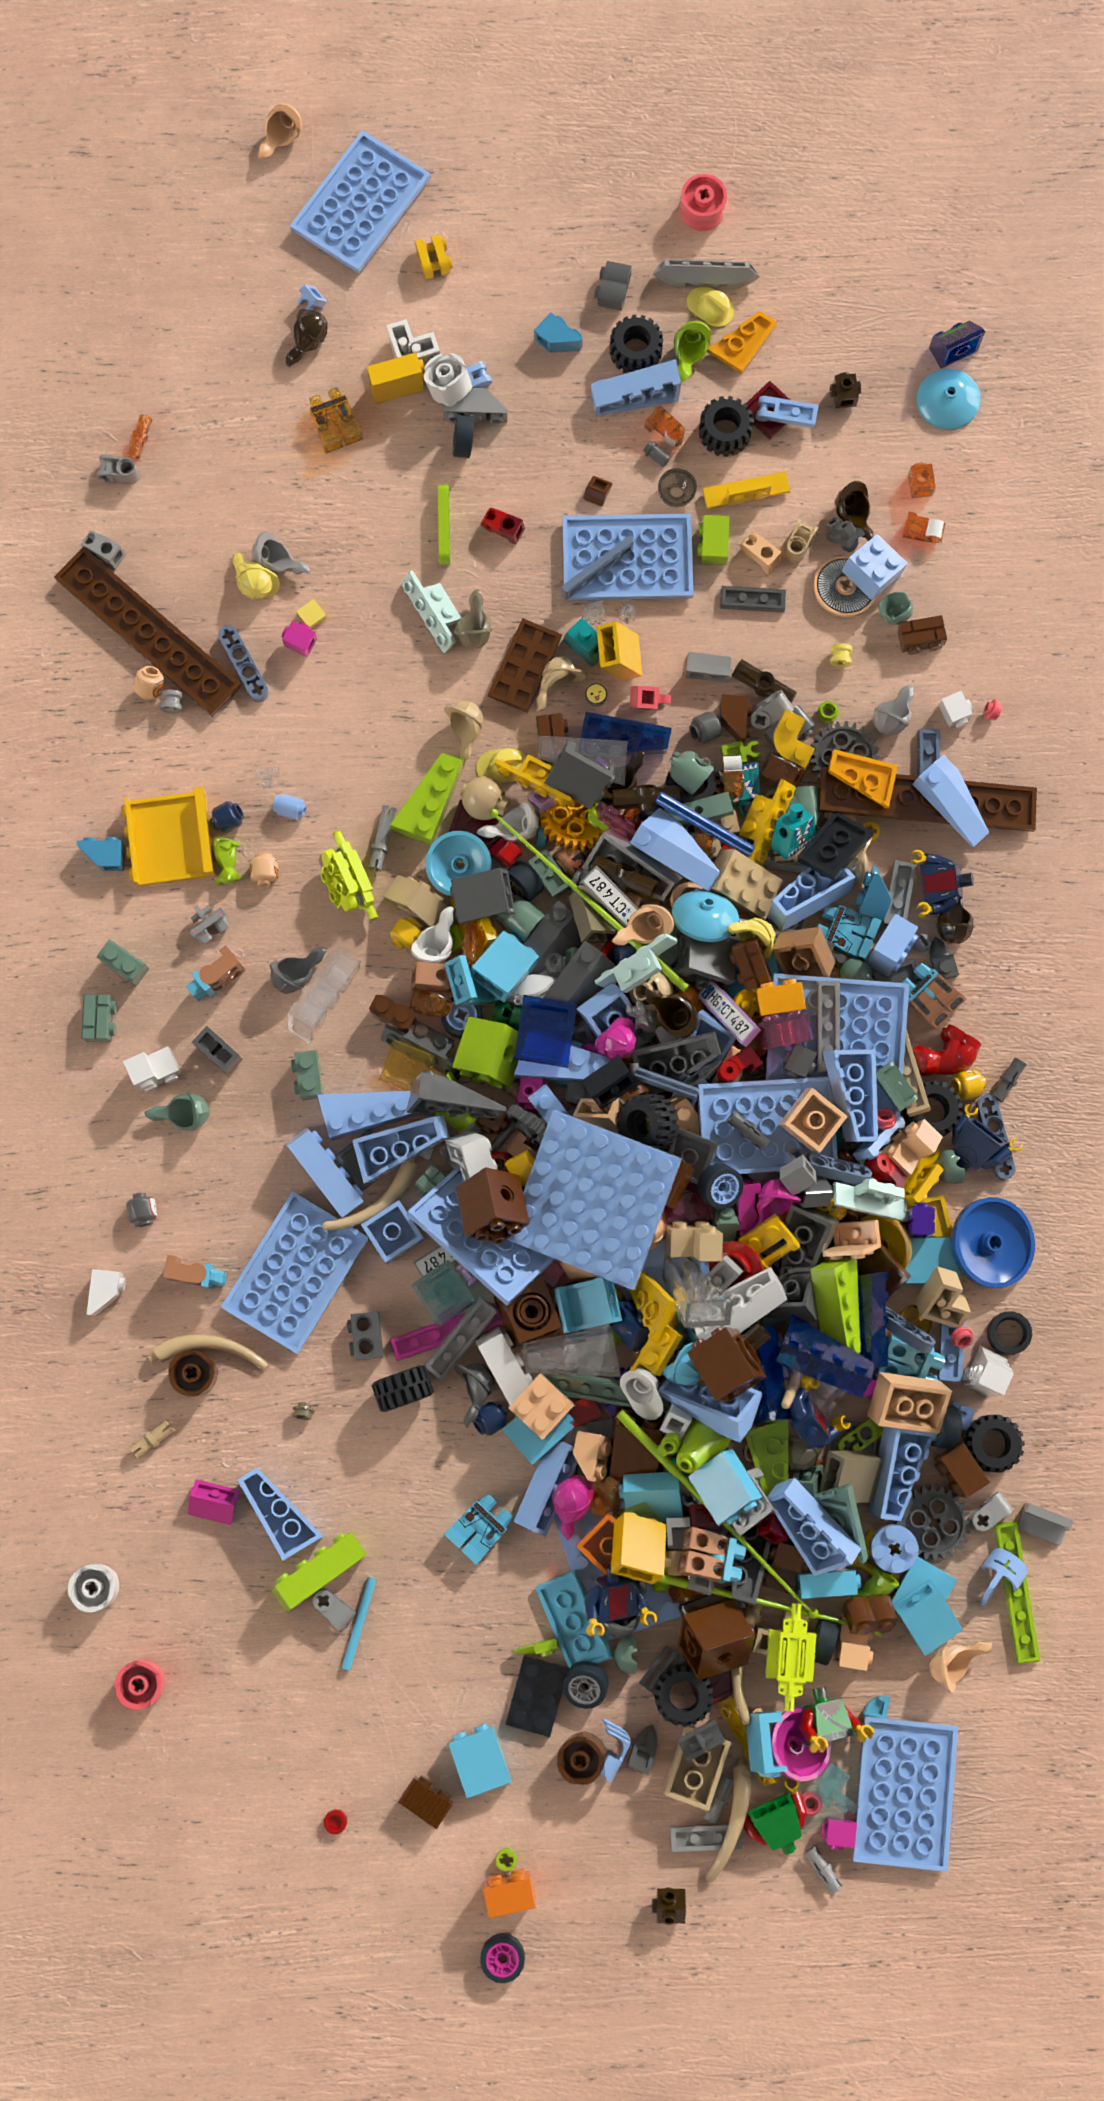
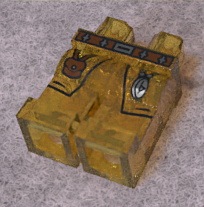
M338 388L328 391L330 400L324 403L320 395L309 398L311 417L325 454L342 448V439L345 446L363 440L362 430L357 423L347 397L342 395Z

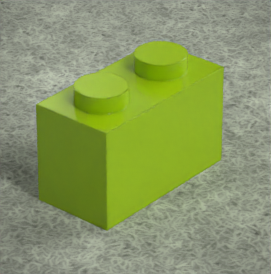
M704 515L703 523L699 522L698 536H702V543H698L697 556H701V564L727 565L730 516Z

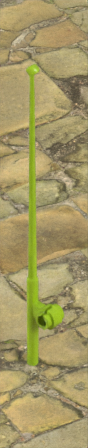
M491 809L490 817L498 819L617 931L624 929L498 816L497 809ZM635 940L629 941L636 950L645 946ZM662 953L658 955L657 959L662 968L660 972L682 992H685L689 985L658 958Z
M623 1410L620 1411L616 1417L706 1507L693 1484L667 1456L678 1451L681 1446L680 1437L676 1433H668L662 1439L661 1444L657 1446ZM723 1524L780 1584L809 1612L810 1618L818 1617V1610L810 1609L741 1535H738L731 1525Z
M664 1573V1576L655 1584H651V1586H653L654 1592L664 1594L670 1588V1585L688 1589L689 1580ZM712 1588V1594L733 1598L731 1591ZM759 1598L756 1601V1604L789 1612L792 1610V1607ZM801 1609L802 1615L809 1616L808 1611ZM818 1614L817 1617L847 1625L846 1620ZM874 1631L875 1635L877 1636L883 1635V1633Z

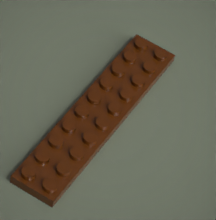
M82 547L54 576L59 584L212 717L242 686L237 679L85 547Z
M822 767L820 769L819 812H839L840 814L950 824L912 785L919 776L896 774L890 805L886 809L828 773L829 768ZM964 781L987 828L1028 832L1036 830L1037 787Z

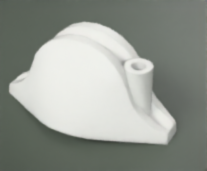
M537 974L528 975L507 1001L524 1007H536L557 978Z

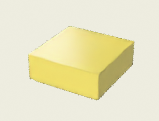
M314 599L296 611L301 620L311 629L327 618Z

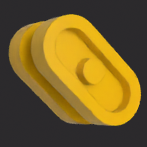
M439 234L431 236L432 243L425 244L423 238L415 240V247L425 280L434 278L433 271L439 270L441 276L450 274V269H453L450 256L446 257L445 254L447 250L445 238H441ZM434 251L436 262L430 263L428 253Z

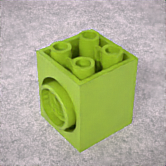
M468 1016L452 1067L460 1071V1076L471 1079L473 1083L483 1085L484 1082H487L489 1086L497 1089H502V1086L511 1088L526 1036L506 1024Z

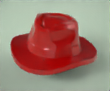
M735 1241L722 1244V1259L727 1255L743 1270L726 1289L763 1271L761 1260L750 1246ZM709 1261V1272L720 1261Z

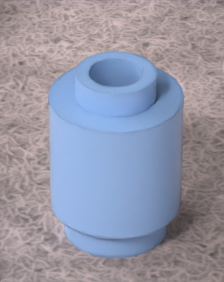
M286 794L275 797L273 812H277V815L297 821L305 816L307 805L304 804L303 799Z

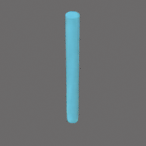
M372 1577L367 1578L342 1665V1668L345 1670H351L377 1580Z

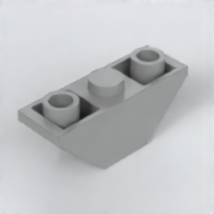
M472 388L455 405L443 407L444 420L455 423L457 415L473 417L474 423L486 421L493 424H501L502 422H507L508 419L507 408L487 388Z

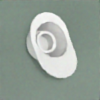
M642 1367L623 1374L620 1379V1387L635 1412L648 1420L660 1417L663 1412V1402L658 1393L659 1386L656 1376Z

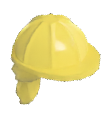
M241 553L233 554L237 587L242 594L253 600L272 597L278 592L280 581L276 574L263 568L256 562H244Z
M753 918L743 922L731 923L727 927L730 933H737L741 941L757 936L766 960L771 957L776 935L771 924L762 919Z

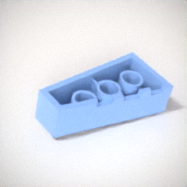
M528 1032L514 1078H543L544 1080L581 1082L609 1062L610 1059Z
M883 1427L878 1454L879 1457L883 1458L874 1500L869 1503L868 1512L880 1519L902 1520L912 1496L911 1489L914 1482L918 1481L921 1473L919 1470L924 1459L927 1460L930 1453L928 1449L932 1440L935 1441L936 1433Z

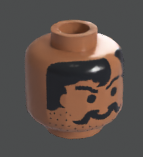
M569 846L566 850L563 847L556 852L555 862L564 875L573 876L575 872L582 869L587 853L585 850L582 852L580 847H576L575 851L572 850V846Z

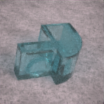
M829 1760L826 1768L817 1778V1792L828 1808L835 1800V1806L846 1814L850 1811L854 1814L859 1806L841 1792L851 1776L831 1760Z

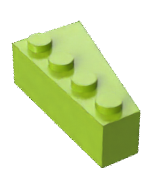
M445 753L440 754L390 824L392 832L430 846L434 843L463 769L462 759Z
M844 1257L839 1260L829 1259L810 1269L825 1359H850L860 1353L861 1346L857 1259H851V1257Z
M344 1532L333 1539L335 1544L327 1549L324 1545L313 1553L315 1555L314 1559L309 1562L304 1559L295 1566L297 1571L289 1576L286 1572L275 1580L277 1585L271 1591L286 1613L367 1555L352 1532L348 1535Z

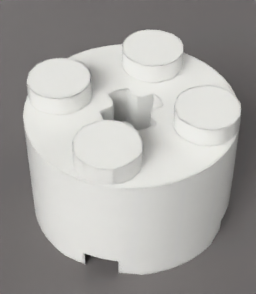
M449 353L450 355L443 356V354L436 355L427 362L424 368V380L432 398L439 403L445 404L447 407L455 405L456 402L463 399L472 390L471 379L464 361L459 355Z
M96 1563L81 1567L71 1576L68 1583L70 1599L79 1610L84 1612H96L109 1607L115 1601L119 1592V1580L116 1572L104 1564ZM95 1583V1586L98 1587V1591H95L93 1593V1589L90 1588V1585Z

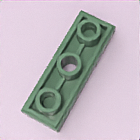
M728 792L683 804L695 812H702L700 815L710 821L734 814ZM664 809L666 813L678 819L684 828L693 826V824L671 811Z

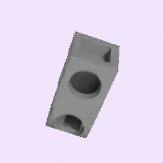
M92 530L81 543L82 547H85L91 554L106 562L108 566L115 570L126 555L119 544Z

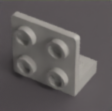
M760 1468L747 1470L762 1498L756 1502V1508L747 1513L743 1511L739 1514L740 1519L732 1524L738 1535H743L774 1511V1507L759 1486L758 1480L764 1476Z

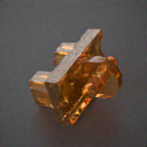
M610 1476L602 1484L595 1481L592 1485L596 1498L591 1501L590 1510L594 1516H605L610 1510L615 1517L621 1513L619 1504L624 1498L620 1499L618 1490L620 1484Z

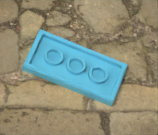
M577 1569L535 1587L568 1668L581 1661L598 1664L614 1657L605 1634L598 1636L595 1627L594 1636H589L586 1632V1628L590 1624V1621H587L584 1606L587 1592Z

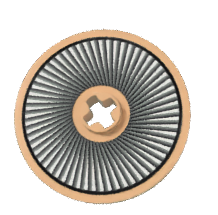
M838 556L824 562L817 570L813 581L814 594L819 604L831 614L840 617L861 615L871 607L875 598L871 600L842 572L849 556ZM844 583L848 584L847 590L842 589Z

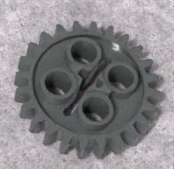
M838 721L835 724V728L828 724L827 732L824 729H820V736L815 735L813 739L816 743H811L810 745L815 750L811 756L814 759L809 761V765H815L812 773L819 772L817 780H820V769L822 767L829 768L830 763L826 762L823 757L826 755L831 756L834 749L845 752L852 741H855V745L850 749L849 753L854 754L855 750H861L864 753L863 757L879 760L880 756L874 755L879 751V747H873L876 739L869 740L871 732L864 734V726L857 730L856 723L849 727L847 721H845L842 727ZM842 738L845 740L846 745H838L835 740Z
M512 1104L506 1111L507 1116L514 1122V1127L526 1138H531L530 1142L539 1148L547 1125H543L544 1122L532 1112L528 1113L523 1108Z
M930 1485L929 1491H927L925 1486H921V1493L913 1489L914 1497L910 1498L902 1520L896 1521L895 1524L902 1525L914 1535L918 1543V1555L923 1552V1559L927 1560L929 1554H931L932 1560L936 1561L939 1554L945 1560L946 1552L954 1556L953 1548L961 1550L959 1542H967L963 1534L971 1532L965 1528V1525L971 1524V1521L965 1520V1517L970 1512L962 1511L966 1503L958 1504L960 1496L956 1495L952 1498V1490L949 1489L944 1493L943 1486H939L937 1491L934 1485ZM935 1500H939L942 1503V1510L939 1513H934L932 1510V1503ZM923 1504L926 1506L931 1518L938 1519L935 1524L945 1537L944 1541L940 1539L935 1527H929L928 1524L931 1523V1520L922 1509ZM915 1512H920L923 1516V1521L919 1525H915L912 1521V1516ZM948 1520L954 1523V1530L951 1533H946L944 1530V1524ZM928 1532H932L935 1536V1541L932 1545H927L924 1541V1537Z

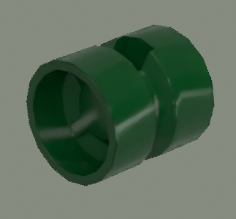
M497 1000L490 1021L506 1024L521 1033L527 1008L517 1005L512 1008L508 1002L504 1003L501 1000Z

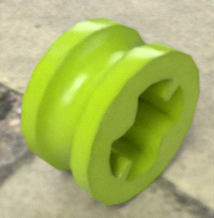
M503 1848L498 1852L496 1864L500 1870L510 1871L516 1866L517 1855L513 1849ZM507 1853L508 1857H513V1861H510L511 1865L506 1866L505 1862H500V1858H503L502 1854Z

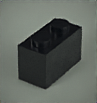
M619 1055L581 1081L601 1110L638 1085V1082Z

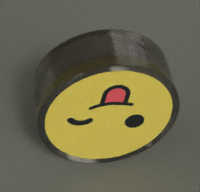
M598 683L591 684L586 689V701L592 706H601L607 699L606 688Z

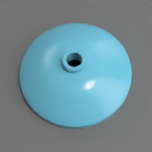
M946 368L930 373L921 382L917 392V407L921 416L932 426L944 430L959 429L967 425L974 419L980 407L981 397L977 384L969 375L956 369ZM947 391H953L954 394L950 395Z
M452 831L440 836L431 845L426 856V872L430 882L437 890L448 896H451L450 887L452 886V879L491 870L492 865L489 850L484 842L477 836L464 831ZM459 861L465 863L464 868H458L457 864Z
M697 890L685 893L675 901L672 908V918L676 927L688 937L699 941L717 942L724 940L732 935L727 930V927L731 923L739 922V915L735 906L722 895L711 891Z

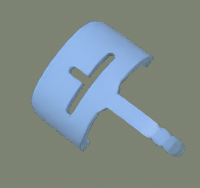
M995 1548L981 1566L983 1570L991 1568L997 1572L983 1595L981 1605L986 1606L1002 1577H1006L1012 1583L1013 1590L1015 1591L1019 1589L1028 1571L1027 1566L1012 1553L1001 1548ZM1007 1561H1010L1007 1567L1011 1569L1015 1573V1575L997 1562H1000L1003 1565H1005Z
M602 1719V1722L606 1724V1733L617 1738L622 1744L618 1756L606 1749L608 1756L601 1775L609 1783H612L629 1749L630 1737L620 1726L607 1719Z

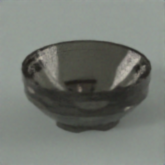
M673 468L663 473L660 477L658 493L662 501L667 505L683 507L689 504L695 497L697 483L694 476L687 470ZM679 487L683 491L682 496L673 497L670 493L671 489Z

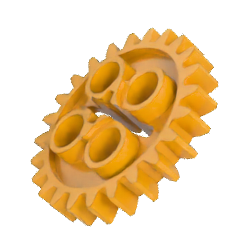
M573 800L574 806L572 808L567 805L562 807L557 804L540 814V828L544 829L543 834L549 835V842L556 840V847L564 844V850L569 846H572L573 851L576 850V847H580L581 851L584 852L585 846L593 849V845L597 843L604 832L600 828H595L589 822V808Z

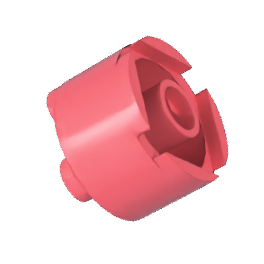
M139 1659L127 1664L118 1672L114 1686L117 1698L125 1707L137 1710L149 1707L160 1699L165 1690L166 1676L164 1671L158 1664L148 1659ZM142 1679V1684L145 1685V1687L138 1689L139 1684L136 1683V1681Z

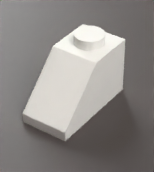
M92 1269L86 1315L96 1316L121 1296V1291L125 1290L126 1278H123V1273Z

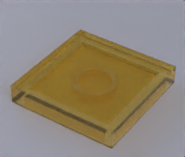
M394 1039L379 1080L411 1093L414 1079L420 1072L430 1071L435 1056Z

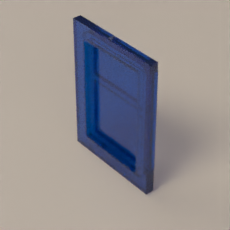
M523 995L514 1059L568 1068L577 1003Z

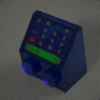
M969 320L963 324L962 322L955 324L946 332L940 331L932 337L929 349L940 369L977 352L985 330Z

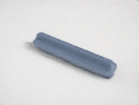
M640 1067L635 1071L634 1078L638 1081L692 1100L698 1098L699 1089Z

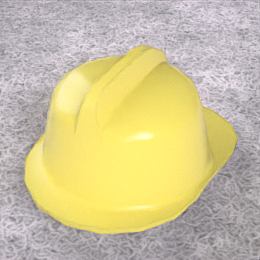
M700 286L694 288L687 297L689 310L713 327L726 326L734 316L732 303L725 293L708 286Z
M513 748L491 750L480 756L476 764V771L479 777H491L499 783L514 782L517 779L511 776L506 778L497 772L498 769L495 761L498 759L519 770L526 756L521 751Z

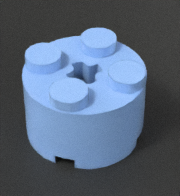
M889 1524L880 1527L874 1533L870 1543V1551L874 1561L880 1568L891 1573H901L908 1570L915 1563L918 1556V1543L914 1535L907 1528L901 1525ZM899 1543L898 1548L900 1551L890 1554L891 1549L888 1546Z

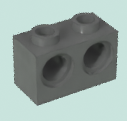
M208 1026L192 1041L193 1045L227 1076L243 1060L238 1053Z
M379 1312L350 1314L351 1320H347L348 1333L353 1335V1342L349 1343L350 1355L355 1356L356 1361L384 1358ZM361 1319L369 1320L370 1327L368 1330L360 1331L358 1329V1322ZM365 1341H369L372 1344V1350L368 1354H363L360 1351V1345Z

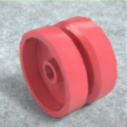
M697 174L689 178L683 185L680 216L691 229L709 231L722 222L727 203V190L723 182L713 175Z

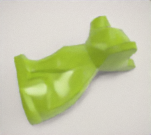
M221 837L214 839V855L222 869L215 885L220 883L226 885L233 884L235 881L241 880V875L234 870L237 861L236 849L240 847L239 842Z
M874 1567L871 1579L865 1583L863 1589H857L858 1594L853 1595V1598L888 1595L894 1588L899 1586V1583L887 1571Z

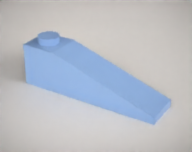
M944 755L913 782L912 785L972 848L989 833L959 770Z
M660 808L640 825L630 841V844L707 891H710L721 873L706 853L698 846L693 837L685 830L680 821Z
M666 1380L658 1389L659 1395L718 1434L738 1442L744 1438L752 1427L762 1397V1392L750 1388L728 1403L716 1402L706 1384L698 1382L695 1385H676L674 1382Z

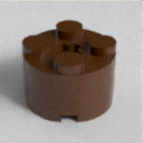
M188 1350L176 1355L171 1361L168 1371L169 1381L174 1390L182 1395L199 1397L208 1393L214 1387L218 1376V1369L214 1360L206 1353L196 1350ZM190 1369H197L196 1378H189L191 1376Z
M587 1731L575 1733L563 1743L558 1751V1770L561 1776L569 1783L587 1785L595 1781L601 1774L608 1754L605 1745L596 1735ZM584 1755L586 1759L580 1762L578 1758Z

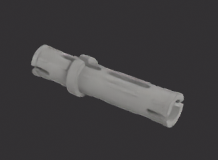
M389 805L382 806L375 843L371 846L373 851L368 868L373 870L377 862L375 871L378 872L382 871L384 856L389 849L387 844L391 831L390 824L396 812V808L391 806L388 815Z

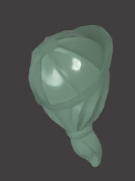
M186 1093L174 1097L167 1106H154L145 1111L144 1114L152 1121L166 1119L181 1130L195 1131L207 1121L209 1106L201 1096Z

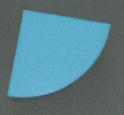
M539 828L536 842L537 848L540 849L545 848L548 836L543 834V828Z
M877 1696L871 1699L865 1705L862 1715L886 1718L890 1696Z

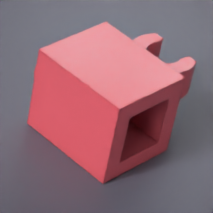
M631 686L630 708L653 710L658 709V704H670L671 695L659 694V687Z

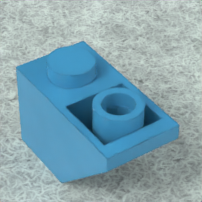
M551 312L534 329V340L550 353L580 351L583 347V338L580 332L576 329H571L566 325L563 318L555 316Z
M86 837L83 838V841H77V846L102 871H124L125 845L118 838L106 837L105 840H97L96 838Z
M872 866L871 871H867L863 880L865 886L862 892H858L855 904H857L859 913L884 920L892 900L878 868Z

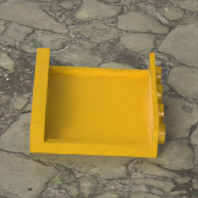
M203 787L194 788V792L129 800L128 797H124L125 804L121 808L123 818L127 819V825L124 826L125 838L129 839L130 845L126 847L127 858L132 863V868H129L130 881H134L137 887L216 877L206 792Z

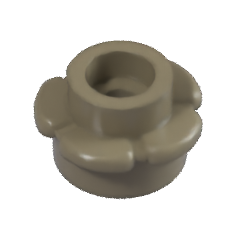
M299 1402L298 1406L292 1408L294 1410L293 1417L300 1420H311L315 1410L311 1408V1404Z

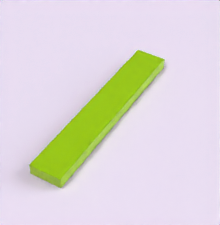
M1018 1522L996 1523L994 1525L997 1548L1012 1553L1024 1563ZM1007 1561L1005 1565L1000 1563V1565L1004 1566L1015 1575V1573L1007 1567L1010 1561ZM1027 1576L1017 1591L1013 1590L1012 1583L1006 1577H1002L1016 1664L1041 1661Z

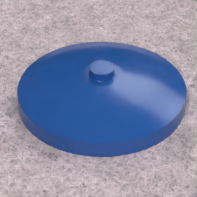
M989 1197L971 1202L959 1213L952 1228L951 1249L958 1268L971 1282L985 1288H1003L1018 1282L1029 1270L1035 1253V1237L1027 1216L1019 1207L1008 1200Z

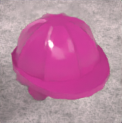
M627 1017L618 1018L611 1024L608 1030L599 1035L595 1045L586 1043L581 1046V1049L605 1056L610 1060L617 1055L621 1059L627 1058L635 1050L634 1022Z
M780 1179L767 1182L758 1195L757 1210L760 1216L756 1226L774 1214L778 1216L787 1212L793 1203H800L802 1199L792 1195Z
M570 1476L557 1485L553 1492L554 1509L561 1519L560 1530L566 1540H570L574 1534V1522L581 1520L585 1516L593 1499L594 1485L585 1476Z

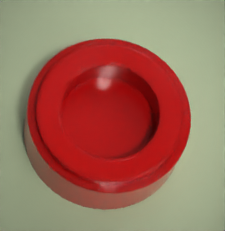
M340 1809L330 1810L324 1818V1827L331 1834H340L345 1830L348 1823L346 1814Z

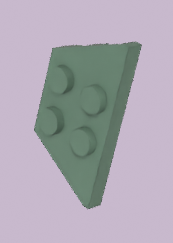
M846 1484L815 1494L813 1498L861 1548L857 1555V1561L865 1563L868 1559L852 1484Z

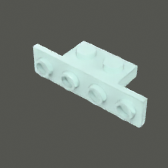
M413 570L409 571L401 585L425 622L426 627L430 630L437 645L443 653H447L456 642L447 626L457 624L461 617L440 583L423 588Z
M666 933L657 936L652 943L639 948L634 955L621 960L619 965L613 969L603 972L599 978L594 980L596 985L605 988L612 982L614 984L618 982L621 991L628 993L662 970L657 956L678 943L677 939Z
M865 1179L863 1183L854 1187L837 1182L833 1183L834 1204L836 1206L888 1219H895L903 1223L908 1221L907 1200L902 1199L905 1198L903 1188L895 1187L891 1183L883 1184L875 1179Z

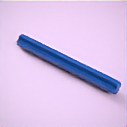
M661 792L656 798V803L745 856L750 857L753 853V845L665 793Z

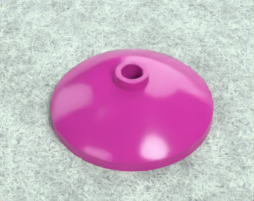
M794 1708V1711L783 1712L782 1722H775L770 1733L772 1757L775 1765L787 1766V1771L782 1773L795 1781H809L818 1777L826 1768L831 1753V1741L828 1742L824 1752H820V1749H818L816 1753L811 1752L810 1745L805 1744V1736L799 1728L803 1708Z

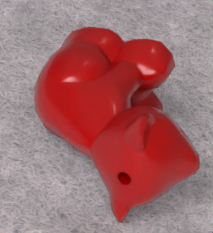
M948 1024L947 1028L943 1027L940 1037L944 1041V1047L941 1051L936 1052L921 1045L912 1048L920 1076L949 1075L967 1071L975 1062L981 1043L958 1027Z

